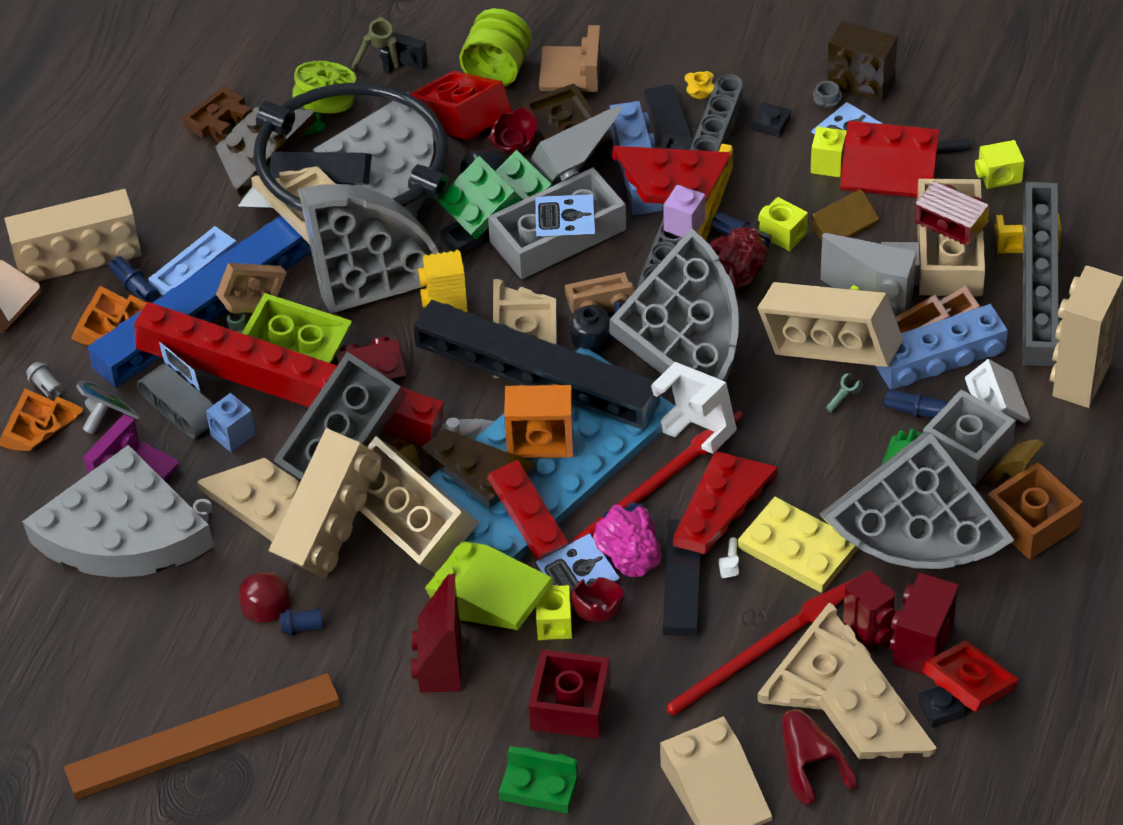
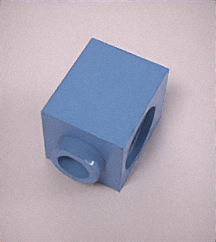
M231 393L206 410L210 435L231 453L256 435L252 410Z

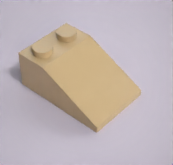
M724 716L660 742L661 768L695 825H762L772 821V814L741 744Z

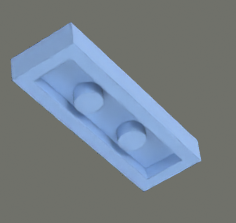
M214 226L148 278L149 283L161 295H165L170 289L175 288L190 278L195 272L200 271L215 261L217 257L237 246V242Z

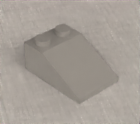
M620 105L615 106L541 141L530 162L553 186L578 175L580 169L612 128L622 108Z
M823 233L821 254L822 281L833 288L850 289L855 285L862 291L887 293L895 317L908 310L914 290L916 251Z

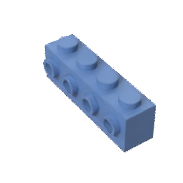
M639 101L610 105V109L618 105L622 108L621 113L611 128L614 146L655 148L654 135L647 132V130H650L648 113H642ZM619 161L632 215L662 211V204L644 203L637 194L636 187L630 184L624 175L625 168Z
M991 304L901 333L903 342L888 367L876 366L889 389L908 386L927 377L937 376L942 372L960 366H967L972 362L987 357H994L1005 352L1008 330Z

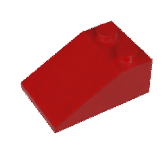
M454 70L410 94L422 101L437 115L449 135L463 138V140H471L478 137L482 130L493 127L500 114L512 112L502 81Z

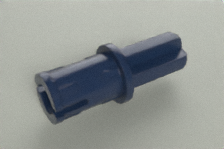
M722 212L715 214L711 223L713 229L726 235L730 234L731 230L735 228H743L744 226L754 228L749 225L748 221L744 220L741 222ZM756 229L757 232L761 233V237L764 240L763 244L768 248L772 235Z
M116 256L109 262L111 271L123 282L125 290L133 292L138 299L146 303L147 301L153 303L157 300L156 296H159V291L144 278V273L141 270H135L122 256Z
M893 389L887 391L884 400L886 408L912 413L914 418H917L918 415L934 418L949 403V401L924 397L923 393L920 392L918 395Z

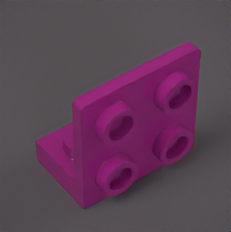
M125 414L83 456L87 474L128 445L164 481L179 467L178 460L140 441L135 420Z

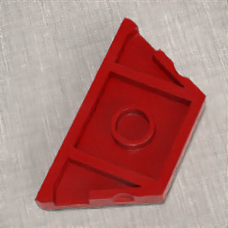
M614 146L612 158L614 161L619 160L625 168L624 175L630 184L636 187L637 194L644 203L664 204L676 185H680L704 193L706 204L724 167L728 164L730 152Z

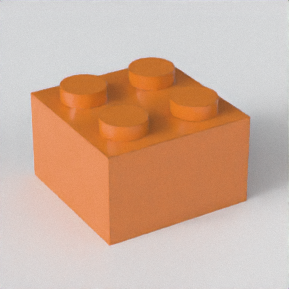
M571 385L505 386L504 419L507 452L521 458L573 457Z

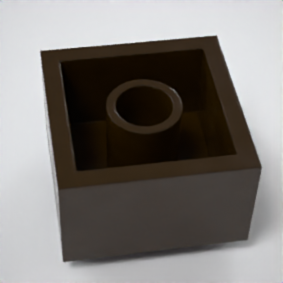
M842 21L828 45L827 81L836 83L841 91L882 103L895 81L898 37Z

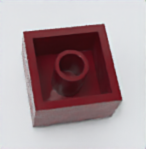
M919 572L914 585H907L903 596V604H905L903 610H896L891 624V630L895 632L889 649L894 651V666L927 676L922 672L926 661L944 652L954 629L958 584Z
M541 649L528 705L530 730L599 739L611 684L610 658Z

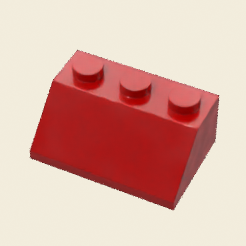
M848 121L840 190L856 192L861 189L865 193L917 198L918 179H934L939 129Z

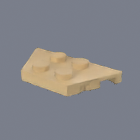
M318 166L304 168L300 171L279 172L280 178H275L283 188L300 197L298 189L322 184H335ZM259 176L252 177V187L310 244L303 212L277 199L264 186Z
M493 279V322L507 325L514 330L534 335L539 339L557 345L556 298L544 294H535L532 290L520 287L517 291L505 287L503 280Z
M266 458L200 479L197 482L199 491L272 542L300 484L298 480Z
M827 604L758 692V702L762 704L822 709L819 705L822 695L855 645L860 643L856 640L855 633L848 624L844 625L836 615L837 609L833 604ZM860 643V644L863 646V648L866 650V652L869 654V656L871 657V654L868 652V650L865 648V646H864L862 643Z
M860 643L856 644L822 695L819 705L858 759H874L878 756L902 758L904 754L923 753V757L934 755L937 749L863 646Z

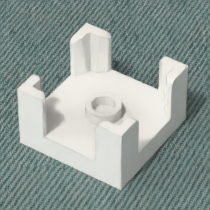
M674 362L651 385L653 395L656 397L672 386L676 406L662 418V431L667 435L676 437L691 422L714 431L701 445L703 450L713 454L737 430L727 384L720 379Z

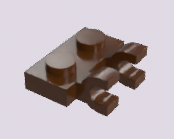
M223 86L181 119L183 127L203 139L211 134L216 142L219 143L227 135L226 132L231 129L230 124L226 121L233 118L238 125L252 109L246 106L244 97Z

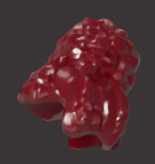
M747 226L731 230L727 237L721 236L709 243L719 257V261L723 265L726 274L729 275L734 290L746 287L752 283L753 275L766 263L767 248L763 244L764 240L761 237V233L757 232L755 228H748Z

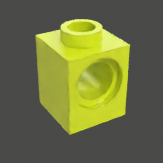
M824 127L816 128L811 147L812 174L841 177L846 130Z
M1015 140L980 146L979 159L975 160V170L978 178L983 179L987 189L1022 182L1024 159Z
M777 197L769 206L766 205L761 210L758 216V221L760 222L759 230L772 235V243L790 252L807 234L808 212Z
M552 585L536 605L538 640L572 639L569 585Z

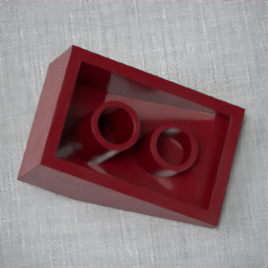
M448 574L418 616V630H412V651H418L417 658H411L412 679H418L420 693L461 691V626L455 574Z

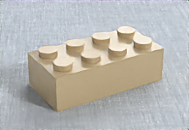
M918 179L917 200H919L920 196L923 195L933 181L942 185H951L957 191L970 197L976 196L981 198V179ZM918 224L919 295L948 296L966 285L973 296H983L985 275L983 229L970 246L966 247L964 243L955 242L953 238L949 239L948 236L944 237L943 234H938L937 231L933 232L931 229Z
M126 189L4 218L17 269L36 282L108 265L116 256H122L125 260L142 256L135 220Z
M1086 265L1081 276L1074 277L1069 290V295L1071 296L1069 300L1065 298L1062 300L1058 311V317L1062 318L1055 334V339L1059 340L1055 347L1052 360L1057 362L1050 375V382L1054 383L1052 396L1087 408L1090 407L1111 364L1123 285L1122 276Z
M773 282L757 307L775 355L888 367L903 342L887 293Z
M326 428L268 551L326 579L328 573L333 571L337 565L338 552L342 543L349 538L352 532V522L357 511H360L366 502V492L371 481H374L380 472L382 457L362 443Z
M375 436L367 448L382 457L380 462L381 469L377 478L371 481L366 492V502L360 511L418 564L436 573L450 557L454 549L461 541L466 540L479 522L398 450Z

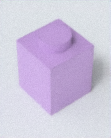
M676 185L663 205L664 231L684 237L691 228L698 232L705 221V194Z

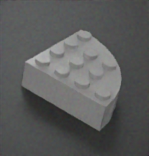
M395 101L390 102L313 149L314 152L372 154L369 185H347L368 188L390 198L397 197L410 190L408 188V179L412 169L417 164L431 168L435 159L434 137L428 123L418 113ZM423 194L417 200L405 206V208L416 218L417 211L423 204L427 203L430 197Z
M322 184L298 189L321 297L330 314L421 288L418 268L424 267L423 256L425 254L429 256L431 253L436 255L439 252L423 225L408 209L386 195L368 188L347 184Z
M692 228L610 319L609 333L661 374L674 362H678L726 382L734 361L739 334V314L734 286L710 244Z
M926 431L819 514L837 534L860 550L886 562L911 568L943 569L966 564L990 556L1014 541L932 433Z
M129 445L22 521L30 543L46 557L61 565L65 563L77 567L80 572L97 576L118 578L157 573L156 569L167 567L174 563L177 567L189 562L214 547L209 525Z

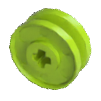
M329 61L303 63L296 68L294 73L296 84L293 88L292 97L294 98L309 90L332 84L356 83L355 73L346 66ZM355 95L324 98L309 103L302 108L319 113L343 112L352 107Z

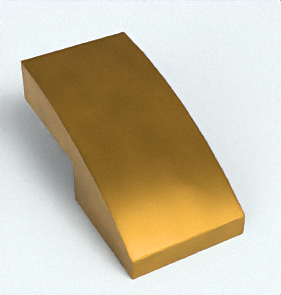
M1039 439L1029 440L1010 448L984 480L995 487L1006 473L1013 478L1028 466L1044 443Z

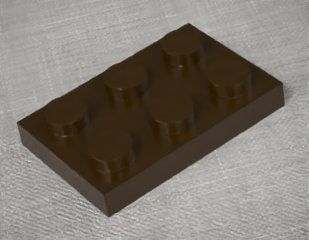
M575 83L521 102V107L532 111L536 117L538 124L537 135L541 141L596 116ZM609 133L606 134L592 155L613 148V139Z

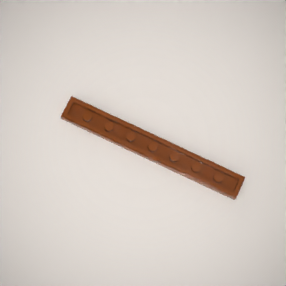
M328 673L65 765L64 770L74 798L77 800L339 707L340 700Z

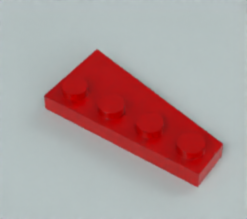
M715 451L673 536V546L706 554L728 530V524L734 518L738 519L744 513L745 506L751 499L756 500L762 493L764 485L767 482L771 483L777 477L778 467Z

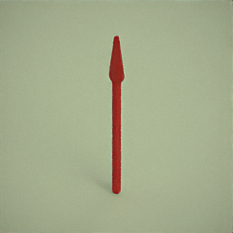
M738 411L733 414L735 424L743 416V413L741 411ZM707 429L695 436L687 449L617 503V505L627 508L629 503H640L697 456L709 453L703 450L701 445L714 431ZM603 515L573 538L571 543L588 534H591L593 537L596 523L604 519Z
M850 581L806 601L800 613L668 703L666 707L667 713L670 715L680 713L808 623H813L828 603L836 606L845 597V587Z

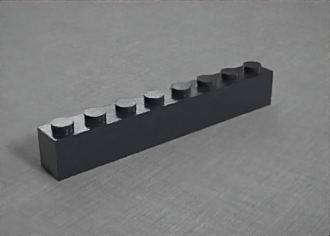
M431 300L413 325L416 347L519 385H571L573 405L641 430L645 428L660 404V395L658 397L654 396L651 387L655 380L650 377L638 375L620 366L597 360L590 355H583L562 345H556L539 339L534 335L525 334L507 325L484 319L477 314H470L459 310L449 304Z

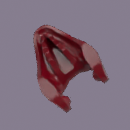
M792 709L785 712L782 718V733L787 774L791 790L797 799L805 805L815 802L816 792L811 788L803 769L805 765L823 760L829 756H833L836 759L843 778V784L849 790L856 789L853 768L829 735L804 711Z

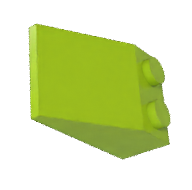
M264 293L242 334L332 363L352 326V320Z
M461 541L425 589L430 598H432L448 574H455L460 620L518 630L554 581L552 577L488 545Z

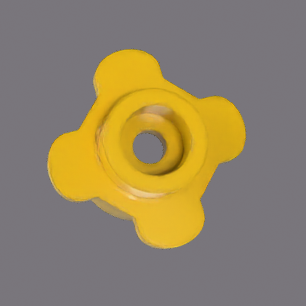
M709 71L687 73L685 75V81L688 83L687 93L697 99L708 97L715 86L712 84L713 73Z

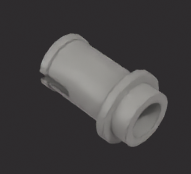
M35 362L27 369L26 374L29 383L37 385L48 399L53 401L56 396L60 397L63 394L62 391L65 390L64 385L50 373V367L46 363Z

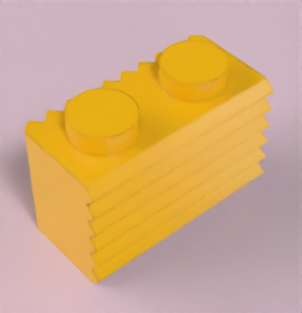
M450 250L448 253L443 252L436 255L431 253L429 256L425 254L423 256L424 267L418 268L420 286H426V289H420L423 308H426L431 300H435L468 312L464 268L460 251L456 250L453 252Z

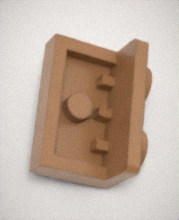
M228 263L216 295L225 305V308L234 314H242L243 312L253 313L264 293L278 296L286 276V271L282 266Z
M625 272L565 285V295L572 313L586 305L600 307L607 313L615 312L614 303H625L635 292L632 282H628Z

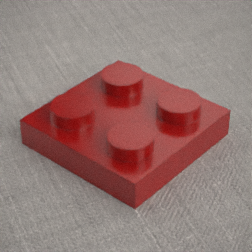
M967 640L927 660L922 670L935 684L946 689L959 699L964 706L971 708L975 712L1014 691L1020 680Z

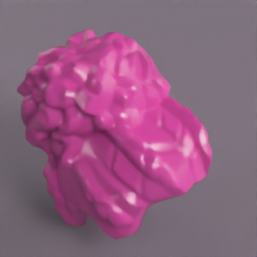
M616 504L612 506L604 519L596 523L593 537L597 549L603 554L610 556L612 563H614L616 569L621 570L622 574L629 577H642L660 563L662 557L660 552L661 546L654 535L656 529L648 509L637 506L636 509L629 512Z

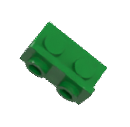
M510 746L507 752L508 765L499 790V799L501 801L568 814L579 780L577 759L570 758L564 754L554 755L538 752L529 747L518 748Z

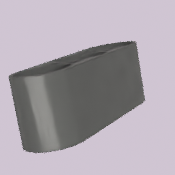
M160 365L137 381V387L144 399L189 438L195 439L209 429L206 410L212 407L213 404L168 365Z

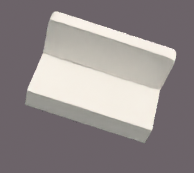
M987 359L965 377L972 396L1023 423L1030 420L1017 382L1010 370Z

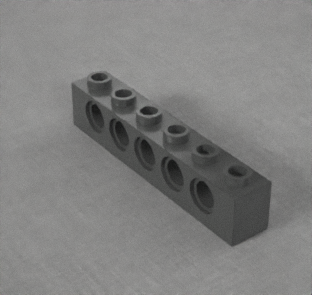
M1026 182L1023 197V365L1054 367L1056 361H1053L1052 357L1055 347L1059 342L1055 339L1058 327V183Z

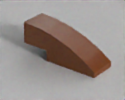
M965 285L941 300L936 295H933L896 316L895 319L900 333H904L979 308L980 306Z

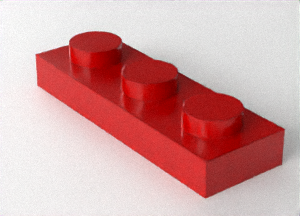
M518 460L489 473L487 479L537 561L568 544L567 539Z

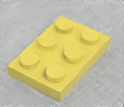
M777 497L770 501L738 539V548L820 593L824 592L859 549L837 534L830 525Z

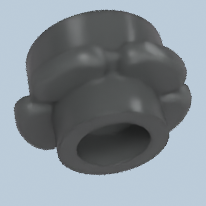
M822 81L816 85L813 91V100L823 108H831L836 106L838 101L842 99V93L839 91V86L836 83Z

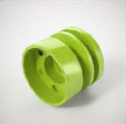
M497 8L484 10L476 17L459 55L460 66L467 74L502 81L504 86H508L515 81L533 40L529 26L517 14L508 10Z

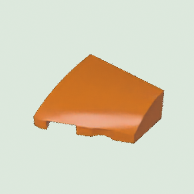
M99 286L79 320L71 339L82 344L91 345L95 340L118 327L120 323L140 312L146 305V302L131 294L128 299H125Z
M25 388L2 433L0 446L16 451H31L78 418L83 408L58 396L52 401Z

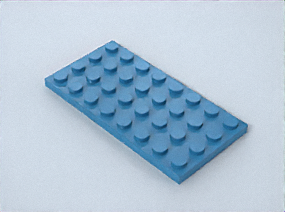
M579 348L575 351L611 364L591 350ZM660 396V404L643 430L572 404L573 457L524 458L537 463V472L529 479L557 525L662 432L661 420L675 407L674 404ZM504 414L474 440L507 452ZM440 469L429 478L479 522L464 542L488 545L518 561L530 551L529 546L501 500L489 509Z

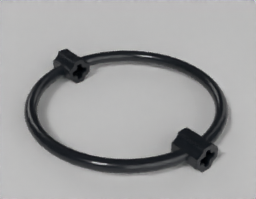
M340 83L309 90L288 100L281 106L264 101L259 106L255 118L256 125L261 126L255 140L253 155L256 171L269 192L286 205L303 212L300 197L283 188L269 171L266 162L267 142L272 132L285 136L291 132L296 120L295 110L324 98L341 95L382 97L401 103L418 113L428 123L435 136V159L431 168L417 164L412 169L408 179V188L410 190L392 199L405 207L423 194L438 200L444 195L448 184V176L442 173L448 157L446 131L437 115L422 101L410 94L378 84Z

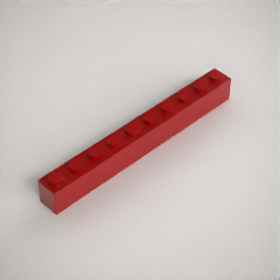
M148 301L134 323L136 349L163 357L159 342H161L189 367L306 407L311 406L337 367V365ZM403 388L407 395L382 433L423 446L438 434L442 426L444 402Z

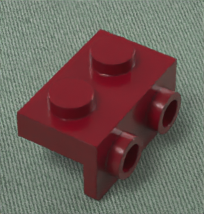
M380 337L372 340L371 345L359 347L358 344L346 345L341 347L340 352L335 356V362L338 365L348 351L391 381L406 378L407 376L398 339L390 340L389 337Z

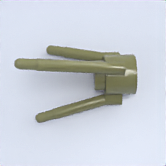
M378 17V19L370 23L368 34L364 36L363 43L351 66L353 70L358 67L369 45L375 48L388 46L394 68H399V59L395 46L396 38L392 36V25L383 17Z

